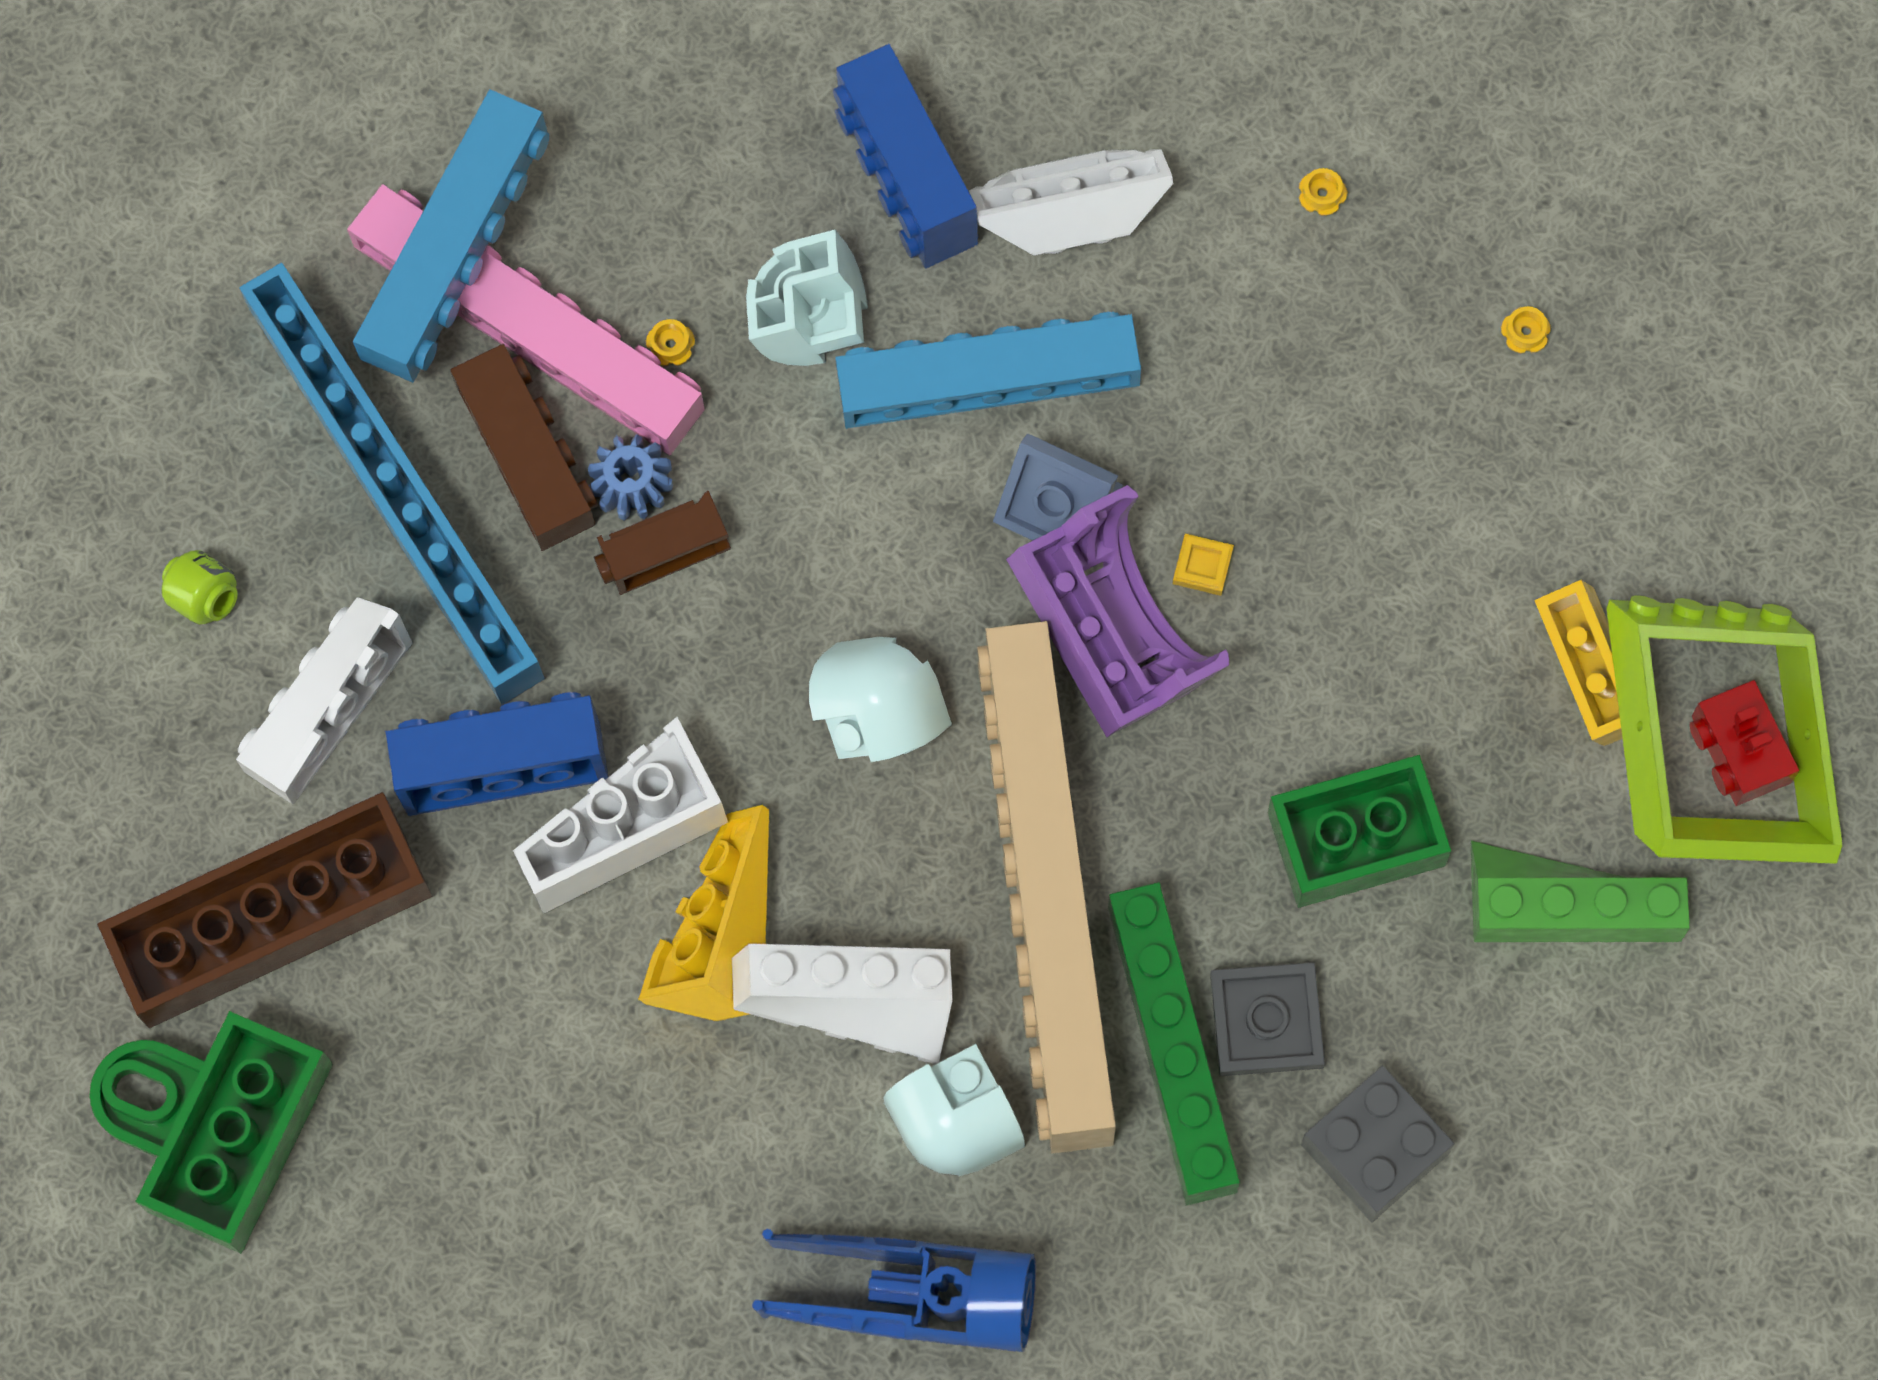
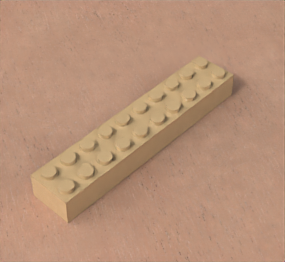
M1043 621L986 628V645L977 646L978 672L981 692L991 691V695H983L987 740L997 739L998 744L990 745V763L994 789L1004 788V793L996 794L1000 838L1010 837L1011 843L1003 844L1006 887H1017V894H1009L1013 938L1023 937L1024 944L1016 945L1018 981L1020 988L1030 987L1031 994L1022 996L1026 1039L1036 1037L1037 1047H1029V1065L1032 1088H1043L1044 1098L1036 1099L1039 1141L1050 1140L1051 1154L1114 1146L1115 1120L1048 623Z

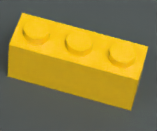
M1579 580L1534 600L1592 741L1605 746L1623 739L1609 626L1594 587L1583 580Z

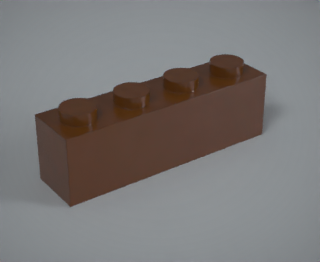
M503 343L451 368L450 371L455 385L540 550L544 551L595 526L591 510L598 507L596 499L586 480L576 483L569 469L576 465L574 457L564 438L557 441L553 439L547 427L554 424L553 417L542 396L534 400L531 397L526 385L533 382L521 356L518 355L511 358Z

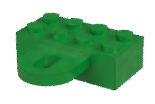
M229 1011L205 1061L153 1040L132 1041L111 1051L101 1061L93 1075L90 1086V1104L98 1123L111 1136L122 1143L156 1157L155 1163L135 1201L139 1206L154 1216L242 1254L333 1064L323 1051ZM137 1074L163 1085L167 1092L166 1101L159 1109L147 1111L119 1099L117 1085L124 1076Z

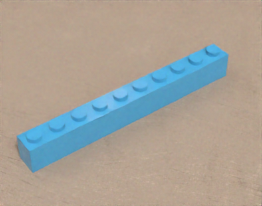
M281 262L240 286L239 289L249 310L500 704H505L544 680V675L535 655L283 263Z

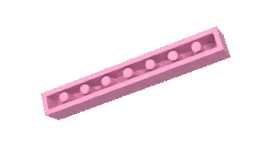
M382 184L347 228L353 246L391 271L423 212V205L407 191L401 189L396 193ZM487 245L481 256L483 263L478 278L473 285L469 286L466 284L458 299L460 301V308L457 315L498 343H504L506 348L520 355L521 358L639 436H642L651 444L656 442L660 445L661 450L670 456L705 410L700 386L682 372H677L674 376L662 368L660 360L648 349L640 345L633 349L619 340L621 336L618 331L605 321L597 319L594 323L581 315L579 306L567 296L557 293L554 297L540 288V281L526 269L518 267L514 271L501 262L502 258L497 251Z

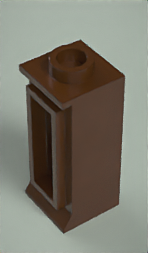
M706 491L696 504L691 500L609 534L610 539L607 541L603 540L602 535L598 536L597 540L601 554L594 556V560L604 584L614 581L619 594L622 595L731 550V547L727 540L729 538L713 499L709 491Z

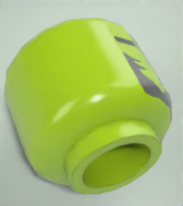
M201 550L188 551L180 557H175L169 561L163 570L162 597L164 602L190 621L199 625L220 621L235 606L238 592L234 572Z

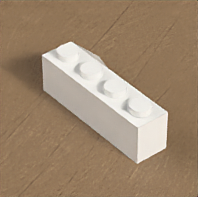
M358 597L349 608H341L332 619L329 626L330 634L319 648L313 647L304 656L299 666L300 674L290 688L284 687L275 695L269 705L268 712L270 714L260 728L251 729L241 741L238 748L240 755L236 761L242 770L292 805L413 644L400 615L391 608Z
M678 717L663 728L664 732L646 747L643 744L627 757L628 762L606 780L602 777L587 790L588 794L569 810L563 809L513 850L543 913L728 823L722 802Z
M748 944L732 958L734 1010L796 1027L803 1025L825 1031V1035L843 1040L851 1038L873 1044L876 1049L891 1053L902 1052L916 1056L920 1061L934 1064L939 1063L952 1005L950 949Z

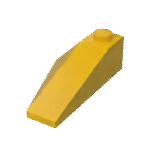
M764 805L727 813L728 823L720 826L699 866L700 872L706 876V879L689 899L683 897L675 912L685 918L672 942L669 943L666 940L660 939L652 954L638 999L644 1004L713 1021L749 1015L733 1008L732 958L748 944H766L769 809Z

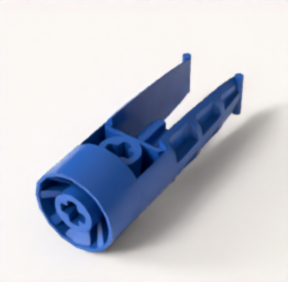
M765 1229L762 1233L764 1239L773 1248L922 1266L921 1275L872 1270L868 1284V1301L916 1306V1317L877 1311L755 1300L752 1307L763 1318L772 1316L809 1325L905 1340L1024 1352L1031 1329L1035 1297L1036 1260L1034 1254L893 1238L823 1234H774L770 1229ZM933 1257L974 1261L971 1276L965 1275L959 1269L951 1266L935 1269L936 1261ZM949 1283H954L961 1296L952 1297L950 1305L945 1306L937 1294L938 1292L947 1291ZM930 1309L937 1317L944 1321L956 1322L966 1318V1332L927 1328Z

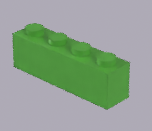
M1475 841L1470 842L1474 942H1681L1690 929L1687 878H1626Z

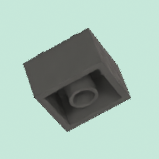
M1382 1065L1304 1134L1301 1146L1370 1222L1373 1223L1450 1154L1455 1143Z

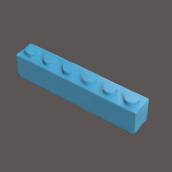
M489 89L353 340L360 360L414 383L421 369L425 371L429 368L436 355L437 343L435 342L443 327L449 328L457 317L460 308V301L458 299L466 284L469 286L473 285L479 276L483 263L481 256L489 242L494 244L502 233L505 224V217L503 215L511 200L517 202L524 192L527 184L526 172L533 159L540 160L546 151L550 134L547 131L542 111Z
M1116 312L1099 313L1090 320L1073 323L1067 319H1055L1045 322L1039 328L1025 330L1018 326H1006L996 329L990 335L976 337L968 333H957L947 336L941 342L923 344L922 341L908 340L896 344L893 349L874 351V349L869 347H860L847 351L844 356L835 357L845 429L1140 386L1141 366L1132 314L1120 316Z

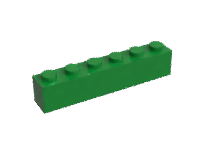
M1160 882L1109 894L1108 910L1185 1204L1187 1206L1236 1194L1240 1182Z

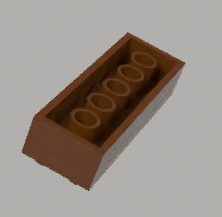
M381 792L99 922L97 925L136 1015L150 1029L433 896L385 794Z

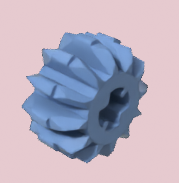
M636 434L631 444L625 446L623 439L616 435L613 439L615 450L610 451L599 446L597 456L601 462L589 464V476L595 479L589 487L594 497H601L599 504L601 510L605 513L617 507L619 519L625 521L630 514V509L636 508L638 516L645 520L648 516L646 504L649 502L654 507L662 508L665 502L661 492H668L673 488L672 479L667 476L672 470L670 459L660 458L662 452L660 445L656 442L644 448L642 436ZM638 472L640 477L636 481H634L632 478H627L624 481H622L621 475L627 473L628 475L633 476Z

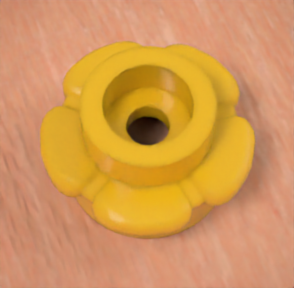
M1315 169L1304 176L1299 184V190L1301 191L1299 201L1309 212L1317 211L1321 216L1331 215L1338 211L1339 204L1344 203L1346 200V186L1342 182L1341 177L1331 169ZM1325 190L1327 195L1321 197L1318 195V191Z
M1530 306L1514 310L1510 316L1505 317L1501 325V333L1507 338L1506 345L1512 351L1520 354L1526 351L1536 353L1542 350L1548 342L1546 336L1551 330L1550 323L1545 315L1537 308ZM1528 328L1530 334L1524 335L1521 329Z
M674 319L658 322L650 330L646 338L647 348L660 360V365L667 366L669 363H673L676 366L685 363L691 357V348L695 345V337L691 329ZM669 340H673L675 346L669 348L666 346V343Z

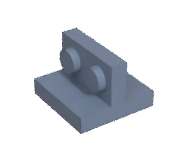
M1027 433L1020 442L993 522L1033 541L1061 527L1082 507L1122 488L1123 484L1117 482L1118 475Z

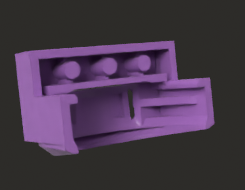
M1128 485L1082 507L1061 527L1019 547L1006 559L1041 622L1047 621L1049 636L1106 737L1190 694L1223 668L1229 666V656L1226 649L1214 656L1207 657L1190 648L1172 629L1150 595L1137 567L1129 541L1127 528L1128 514L1139 496ZM1103 562V568L1087 576L1085 575L1084 571ZM1153 657L1156 659L1141 668L1138 666Z

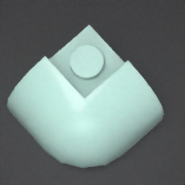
M836 230L789 241L772 249L775 255L761 267L755 280L748 279L746 302L749 340L761 354L770 360L786 365L809 366L825 363V352L864 343L861 310L868 308L866 292L854 255Z
M873 637L837 642L821 655L813 667L809 681V704L813 721L826 720L838 759L869 756L871 762L890 759L926 745L952 725L937 677L928 660L922 664L908 649L897 645L896 638Z
M976 1044L932 1067L927 1064L914 1071L890 1088L883 1098L884 1104L908 1150L920 1164L937 1173L963 1176L979 1171L1025 1147L1023 1133L1001 1086L997 1085Z

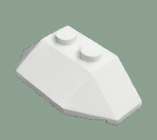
M1150 149L1145 153L1136 150H1104L1011 170L990 180L984 186H977L969 190V193L977 206V220L980 226L1032 255L1043 253L1055 254L1064 251L1066 248L1090 243H1106L1114 238L1130 235L1171 187L1173 178L1162 149Z

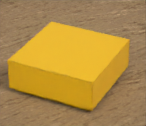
M1185 534L1173 584L1222 596L1234 545Z

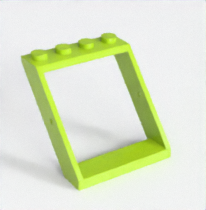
M1640 595L1632 596L1630 601L1609 599L1607 618L1634 834L1658 857L1837 864L1843 844L1815 638L1813 633L1791 617L1792 612L1789 609L1775 604H1763L1761 609L1747 608L1731 601H1720L1718 606H1707L1686 598H1677L1674 603H1660L1655 599ZM1649 638L1776 645L1789 749L1800 770L1794 779L1799 822L1671 817Z

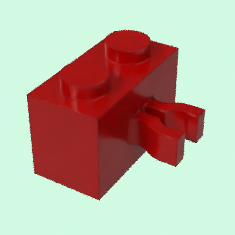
M1755 680L1698 703L1692 714L1694 721L1690 722L1692 737L1700 750L1708 749L1716 765L1712 768L1714 782L1723 796L1730 794L1735 806L1793 782L1800 770Z

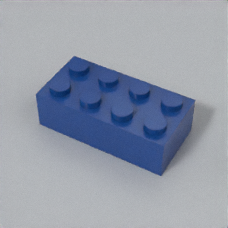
M890 43L837 67L838 87L832 89L839 107L835 109V115L846 136L854 133L860 146L856 150V154L865 174L868 177L873 174L876 175L881 189L877 190V194L888 217L897 215L903 228L899 231V236L909 257L913 258L918 255L924 268L927 269L978 245L977 206Z
M577 692L558 694L553 696L549 703L532 706L526 701L510 702L502 705L498 712L481 715L476 710L459 711L451 714L449 720L429 723L425 719L408 720L400 723L398 729L386 731L394 791L408 816L594 784L602 777L605 780L609 777L600 722L591 696L581 697V694Z

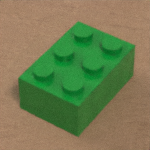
M1420 755L1274 795L1270 798L1267 813L1298 908L1445 867L1451 853V848Z

